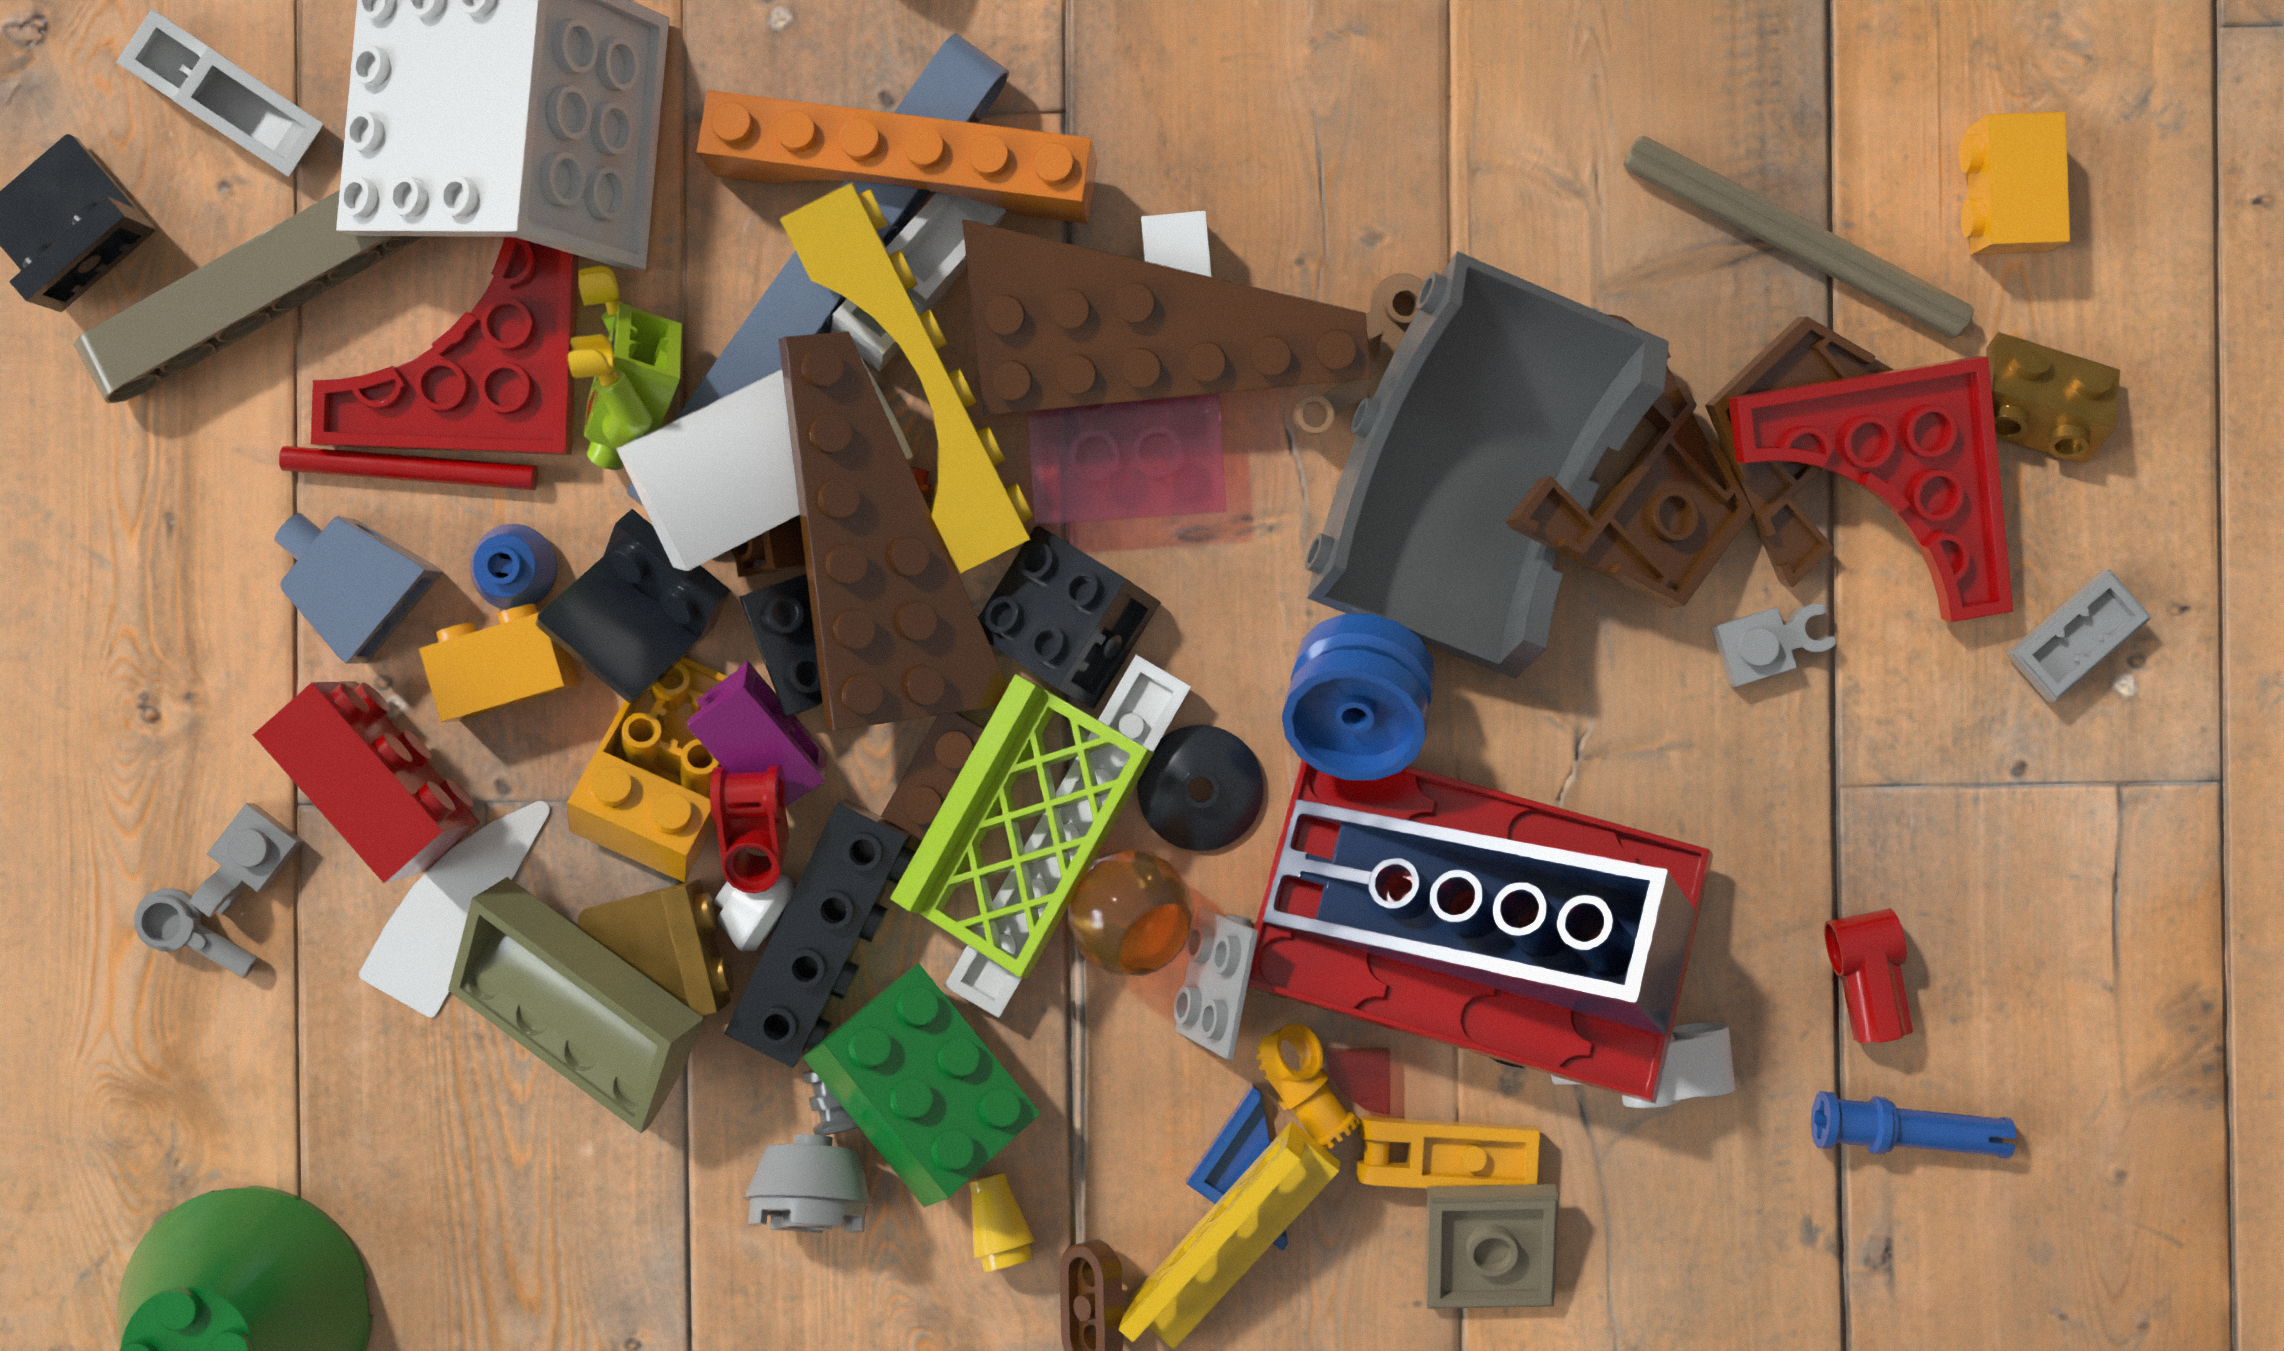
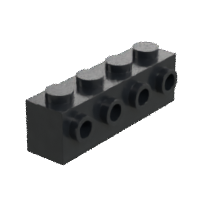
M847 799L836 804L726 1028L725 1035L792 1068L797 1065L805 1053H808L826 1038L832 1022L822 1017L833 996L844 1000L859 971L860 965L850 960L861 938L872 943L887 914L888 908L878 903L889 881L898 885L916 851L906 847L912 834L880 817V815Z

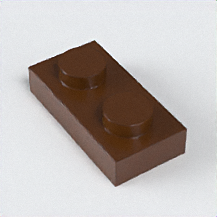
M958 712L938 715L880 817L923 840L985 728Z

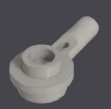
M161 888L146 895L138 904L134 914L135 929L139 938L150 948L159 951H175L181 947L188 946L243 979L250 974L259 957L201 924V911L189 902L192 897L185 891L176 888Z

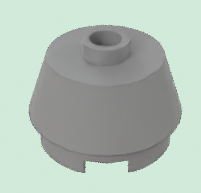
M812 1134L794 1135V1144L766 1146L743 1199L749 1201L747 1225L761 1226L767 1224V1216H771V1230L822 1233V1230H832V1227H843L845 1220L844 1232H864L866 1207L873 1206L859 1151L832 1146L833 1137Z

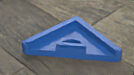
M1253 1084L1186 1179L1188 1186L1214 1204L1219 1201L1270 1145L1262 1095L1258 1087ZM1286 1229L1272 1243L1282 1251L1288 1244Z

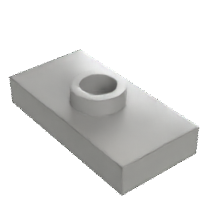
M2110 569L2101 570L2005 654L2046 701L2056 702L2152 617Z

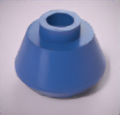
M506 524L490 530L478 541L470 560V574L477 592L483 599L495 607L508 610L527 604L536 605L548 595L556 579L557 560L551 544L537 530L520 524ZM506 553L511 559H504L502 556ZM500 572L507 573L508 576L501 578Z

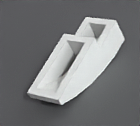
M153 9L150 10L116 61V63L171 98L172 101L288 177H290L324 126L322 122Z
M937 192L886 247L889 255L901 249L914 274L918 285L907 291L919 314L929 309L932 311L967 267L962 219L997 227L1005 216V209ZM846 299L833 313L830 333L849 331L860 357L878 372L885 367L901 348L871 315L850 300Z

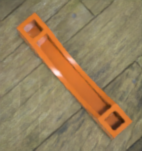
M707 90L697 154L713 175L717 177L771 184L814 180L890 184L963 197L1024 216L1084 224L1089 222L1098 163L1092 138L714 90Z

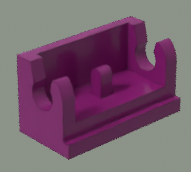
M749 661L739 666L736 672L712 687L697 700L696 703L701 709L688 719L687 727L720 765L728 769L729 773L766 772L770 765H781L786 781V807L825 781L827 752L794 714L785 717L777 694Z

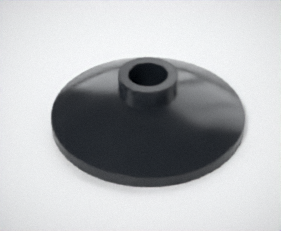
M1210 725L1186 726L1162 737L1137 785L1139 805L1150 827L1170 844L1192 851L1218 849L1240 838L1251 827L1259 813L1264 789L1259 763L1250 748L1234 734ZM1197 777H1205L1213 784V793L1205 801H1196L1189 795V784Z

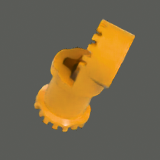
M1290 1023L1261 1039V1044L1257 1046V1051H1260V1054L1256 1055L1257 1061L1261 1060L1262 1065L1258 1067L1260 1071L1265 1070L1266 1074L1263 1077L1269 1080L1280 1095L1278 1103L1284 1111L1291 1110L1306 1132L1326 1150L1335 1146L1333 1138H1336L1338 1142L1343 1140L1340 1136L1341 1133L1344 1136H1349L1351 1131L1355 1130L1357 1125L1360 1124V1121L1354 1111L1347 1112L1326 1084L1329 1076L1322 1068L1323 1052L1317 1036L1302 1024ZM1283 1040L1290 1042L1297 1049L1296 1052L1300 1056V1068L1298 1071L1291 1069L1282 1058L1281 1043Z

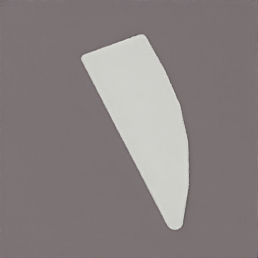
M537 801L494 820L450 849L413 885L389 919L359 972L360 979L429 1018L436 1016L449 993L448 987L472 898L506 877H509L511 880L513 879L549 815L550 809L548 804L544 801Z

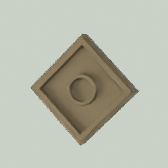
M1556 1185L1427 1186L1425 1300L1427 1309L1554 1306L1559 1204Z

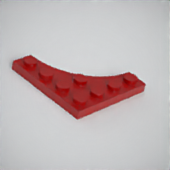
M504 237L501 250L491 272L494 277L486 292L471 313L466 311L447 332L431 344L433 346L431 349L397 367L390 366L365 375L343 379L313 380L311 444L329 447L572 455L574 377L570 371L568 354L574 351L571 338L576 337L579 256L517 237Z
M1975 356L1728 397L1736 462L1789 461L1809 464L1834 472L1874 495L1903 524L1920 549L1934 583L1942 620L1957 622L2013 612L1988 357Z

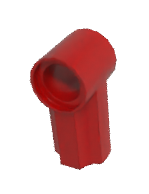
M1889 908L1826 921L1824 925L1826 949L1835 973L1842 978L1853 1039L1858 1043H1883L1903 1039L1904 1036L1913 1033L1900 965L1905 964L1907 959L1906 941L1896 913Z

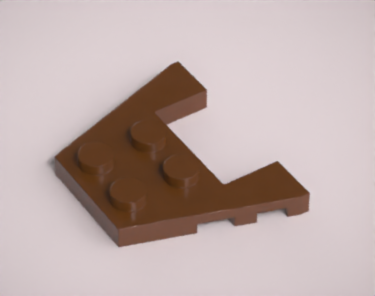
M1808 316L1797 317L1705 405L1733 474L1754 511L1751 517L1777 579L1784 586L1794 587L1834 549L1833 545L1793 501L1794 496L1823 469L1809 464L1789 461L1736 462L1728 397L1894 370L1875 359L1876 356Z
M1667 366L1665 391L1644 415L1657 428V431L1592 516L1550 475L1538 479L1506 519L1505 523L1511 529L1669 608L1685 606L1754 511L1717 442L1708 443L1692 412L1697 407V404L1686 385L1678 387Z

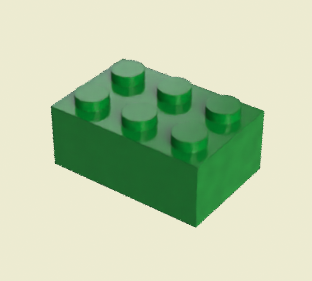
M919 963L891 982L803 1056V1059L924 1208L948 1199L1041 1114Z

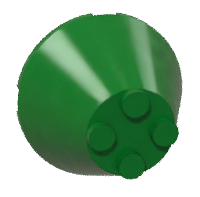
M249 1186L248 1188L219 1191L212 1190L200 1194L168 1212L153 1225L134 1250L123 1275L118 1297L119 1351H366L369 1344L373 1314L369 1315L368 1297L364 1282L368 1275L364 1263L348 1235L329 1215L311 1202L286 1191L264 1186Z

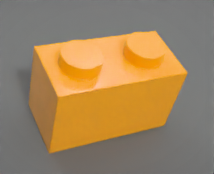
M2066 112L1988 114L1966 128V134L1962 137L1959 146V166L1963 174H1968V199L1964 201L1961 210V229L1964 237L1970 238V255L2046 253L2070 242Z
M527 604L502 611L497 614L500 624L477 631L474 622L458 624L436 632L438 643L419 648L440 722L461 721L579 685L571 655L536 626V619L539 613L535 604Z

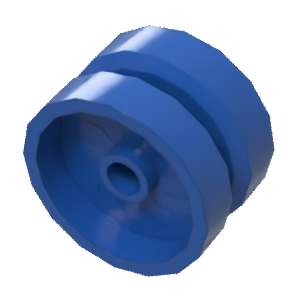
M1342 614L1318 623L1302 638L1295 657L1290 678L1291 684L1282 711L1285 738L1299 758L1318 771L1341 779L1378 780L1399 773L1418 757L1426 738L1429 720L1428 708L1432 700L1435 683L1433 657L1420 637L1399 622L1374 614Z

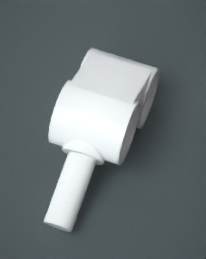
M1701 1022L1673 1027L1656 1104L1622 1095L1623 1105L1632 1108H1657L1676 1104L1683 1099L1718 1096L1735 1091L1729 1025L1719 1022ZM1551 1074L1554 1085L1581 1084L1555 1077Z

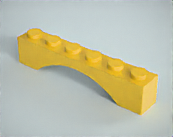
M851 182L782 216L780 221L810 280L843 295L871 315L899 344L920 377L933 411L938 439L937 478L930 506L931 516L960 573L1030 540L1024 522L1034 518V515L1018 483L1006 488L995 466L1006 461L990 427L987 426L978 431L966 408L977 403L960 368L948 373L937 349L948 343L931 309L921 314L918 313L907 291L917 286L918 283L901 249L889 255L878 233V230L888 226V223L871 189L859 194L854 183Z

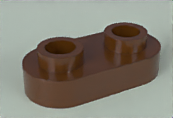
M1095 1239L1071 1245L1065 1250L1060 1262L1061 1338L1064 1351H1122L1124 1334L1118 1330L1123 1317L1122 1266L1113 1249L1101 1240Z

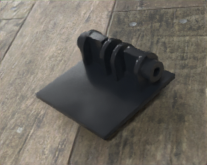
M807 574L740 596V601L785 717L805 712L823 704Z

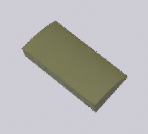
M509 877L502 879L472 898L448 991L636 1131L642 1133L649 1128L677 1081L693 1048L704 1018Z

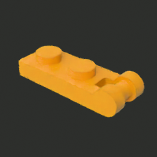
M1362 1115L1359 1117L1358 1136L1365 1139L1364 1159L1357 1161L1356 1181L1359 1183L1374 1186L1426 1189L1427 1186L1537 1184L1540 1130L1537 1126L1402 1119L1384 1115ZM1390 1142L1408 1143L1407 1163L1389 1161Z

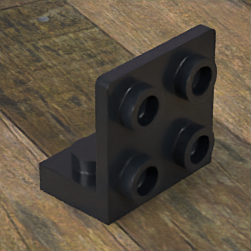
M70 134L64 135L0 191V246L21 270L9 282L25 301L61 313L156 231V228L82 142Z
M631 509L615 523L604 556L538 614L536 626L624 700L633 704L715 627L731 590L701 565L689 571L673 568L654 526L634 509Z
M1036 526L1029 535L1030 540L1026 541L981 611L978 619L991 646L1055 688L1095 709L1161 602L1125 577L1041 526Z

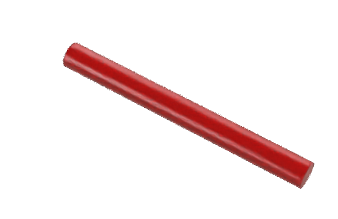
M283 446L279 454L280 469L289 472L535 490L538 484V468L536 465Z

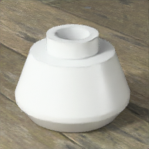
M780 874L773 887L765 892L755 894L742 892L732 887L728 881L724 884L713 903L722 908L717 921L738 950L757 951L779 923L795 890L792 879Z

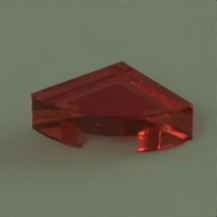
M1388 1047L1325 1048L1327 1066L1338 1088L1350 1100L1364 1109L1380 1114H1390V1050Z

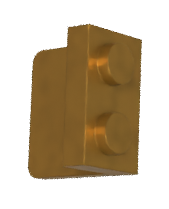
M701 879L590 906L580 912L578 916L579 929L698 1015L705 1016L717 1013L731 1002L729 993L733 992L734 989L732 972L726 956L719 955L714 930L718 929L717 913L711 895L703 891Z

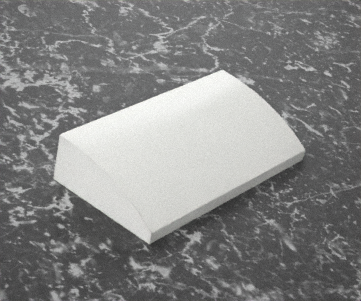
M863 362L906 459L913 457V454L884 395ZM782 369L616 449L673 568L689 571L800 514Z

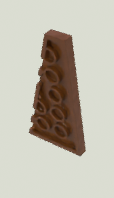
M849 331L786 336L778 339L826 730L837 731L998 706L1008 688L1007 681Z

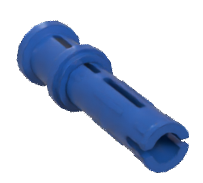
M1820 1091L1816 1095L1811 1113L1812 1138L1815 1146L1821 1149H1831L1836 1143L1865 1146L1872 1154H1885L1886 1152H1891L1894 1146L1998 1156L2003 1159H2009L2015 1150L2014 1144L2003 1143V1139L2000 1138L2016 1139L2014 1122L2008 1117L1992 1118L1896 1108V1105L1886 1097L1875 1096L1869 1102L1837 1099L1833 1092Z

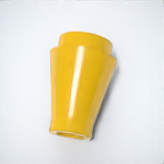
M999 1173L968 1182L972 1195L974 1258H981L984 1272L1032 1260L1033 1255L1030 1243L1035 1242V1239L1008 1185L1006 1173Z

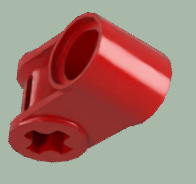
M770 765L766 772L729 773L726 767H714L710 780V806L712 818L717 827L724 877L732 887L742 892L753 894L765 892L773 887L778 880L789 846L790 834L786 814L784 770L781 765ZM746 849H758L764 852L766 856L754 855Z

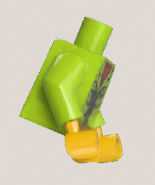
M600 265L580 269L578 271V284L584 306L605 303L607 311L601 318L609 331V336L591 335L571 338L574 351L568 354V363L574 378L595 376L587 401L584 437L591 441L587 456L597 466L610 470H619L623 468L624 464L616 449L661 427L680 381L682 323L631 307L629 303L622 304L613 270L607 266Z

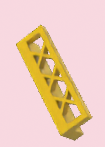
M1291 1121L1131 1295L1118 1330L1134 1342L1148 1327L1174 1350L1340 1171L1341 1162L1296 1123Z

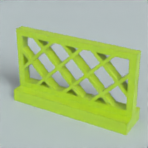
M1015 674L890 899L910 912L921 914L1019 978L1028 979L1154 752L1059 698V696L1044 687ZM1054 711L1070 719L1076 745L1047 754L1042 733ZM1085 728L1100 736V738L1088 741ZM1115 745L1131 754L1117 779L1098 785L1091 752ZM1033 750L1034 759L1027 760ZM1079 757L1086 789L1056 798L1049 766ZM1037 770L1044 802L1015 810L1011 792L1013 784L1019 775ZM1109 793L1102 805L1101 796ZM1088 800L1093 818L1091 827L1086 836L1066 842L1059 809ZM1002 808L1003 815L996 817L998 811ZM1047 813L1054 846L1025 854L1018 821ZM1006 826L1012 859L984 867L980 848L984 836L989 830ZM1077 850L1071 861L1069 852ZM1057 857L1061 875L1057 888L1052 894L1035 898L1028 865ZM970 863L971 871L964 873ZM1015 869L1022 903L994 911L987 877ZM974 881L981 915L959 921L945 912L944 908L957 886ZM1045 907L1043 913L1039 918L1037 909ZM1025 913L1030 936L1019 956L1016 957L1002 948L996 921ZM983 925L986 937L972 928Z

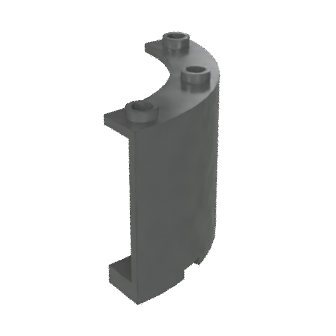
M1457 251L1441 274L1432 272L1425 280L1417 300L1418 311L1398 345L1373 399L1365 397L1355 412L1351 424V433L1357 436L1340 477L1323 533L1316 535L1306 556L1305 569L1312 572L1307 599L1346 614H1374L1397 621L1420 637L1426 645L1516 679L1547 649L1550 625L1563 573L1552 569L1557 551L1511 529L1505 521L1538 479L1550 475L1588 511L1600 486L1598 480L1591 478V475L1607 447L1620 451L1636 425L1665 391L1669 341Z

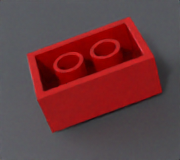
M356 681L311 682L259 728L253 736L384 884L425 872L480 823L470 811L474 806L471 797L457 782L450 778L443 780L428 763L432 758L428 748L413 733L407 730L402 733L385 715L390 711L389 705L373 687L367 683L359 685Z

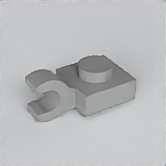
M246 803L207 853L208 856L222 866L197 889L189 902L208 917H212L216 912L224 915L235 903L246 885L256 892L266 891L304 840L257 804Z

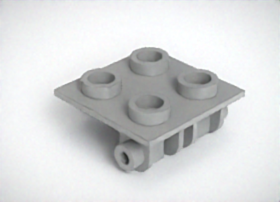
M1199 907L1196 923L1191 926L1186 939V955L1189 960L1184 985L1180 987L1174 1000L1175 1031L1221 1057L1233 1060L1258 930L1251 928V918L1228 914L1227 917Z

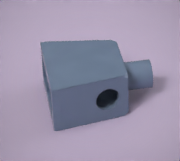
M296 513L279 528L274 537V541L298 560L281 580V590L334 653L346 664H367L443 573L441 569L367 525L351 518L337 516L322 531L302 513Z

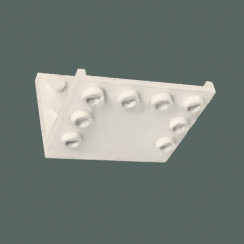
M357 0L336 231L354 236L517 237L619 268L646 270L669 17L632 0Z

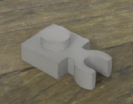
M1823 604L1803 605L1794 610L1785 623L1782 621L1778 607H1772L1711 626L1730 687H1737L1797 668L1792 653L1793 649H1799L1804 652H1823L1832 648L1836 644L1834 636L1813 640L1805 631L1807 620L1812 616L1825 613V606Z

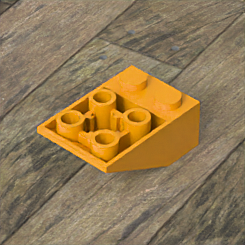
M683 657L636 703L631 704L625 700L567 801L569 831L685 883L715 827L710 806V780L714 767H722L690 731L687 723L688 719L701 709L696 703L697 700L728 676Z

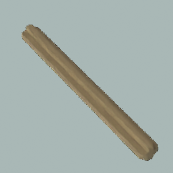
M1639 136L1625 157L1623 166L1626 170L1949 338L1960 336L1971 321L1974 309L1970 304L1646 136Z

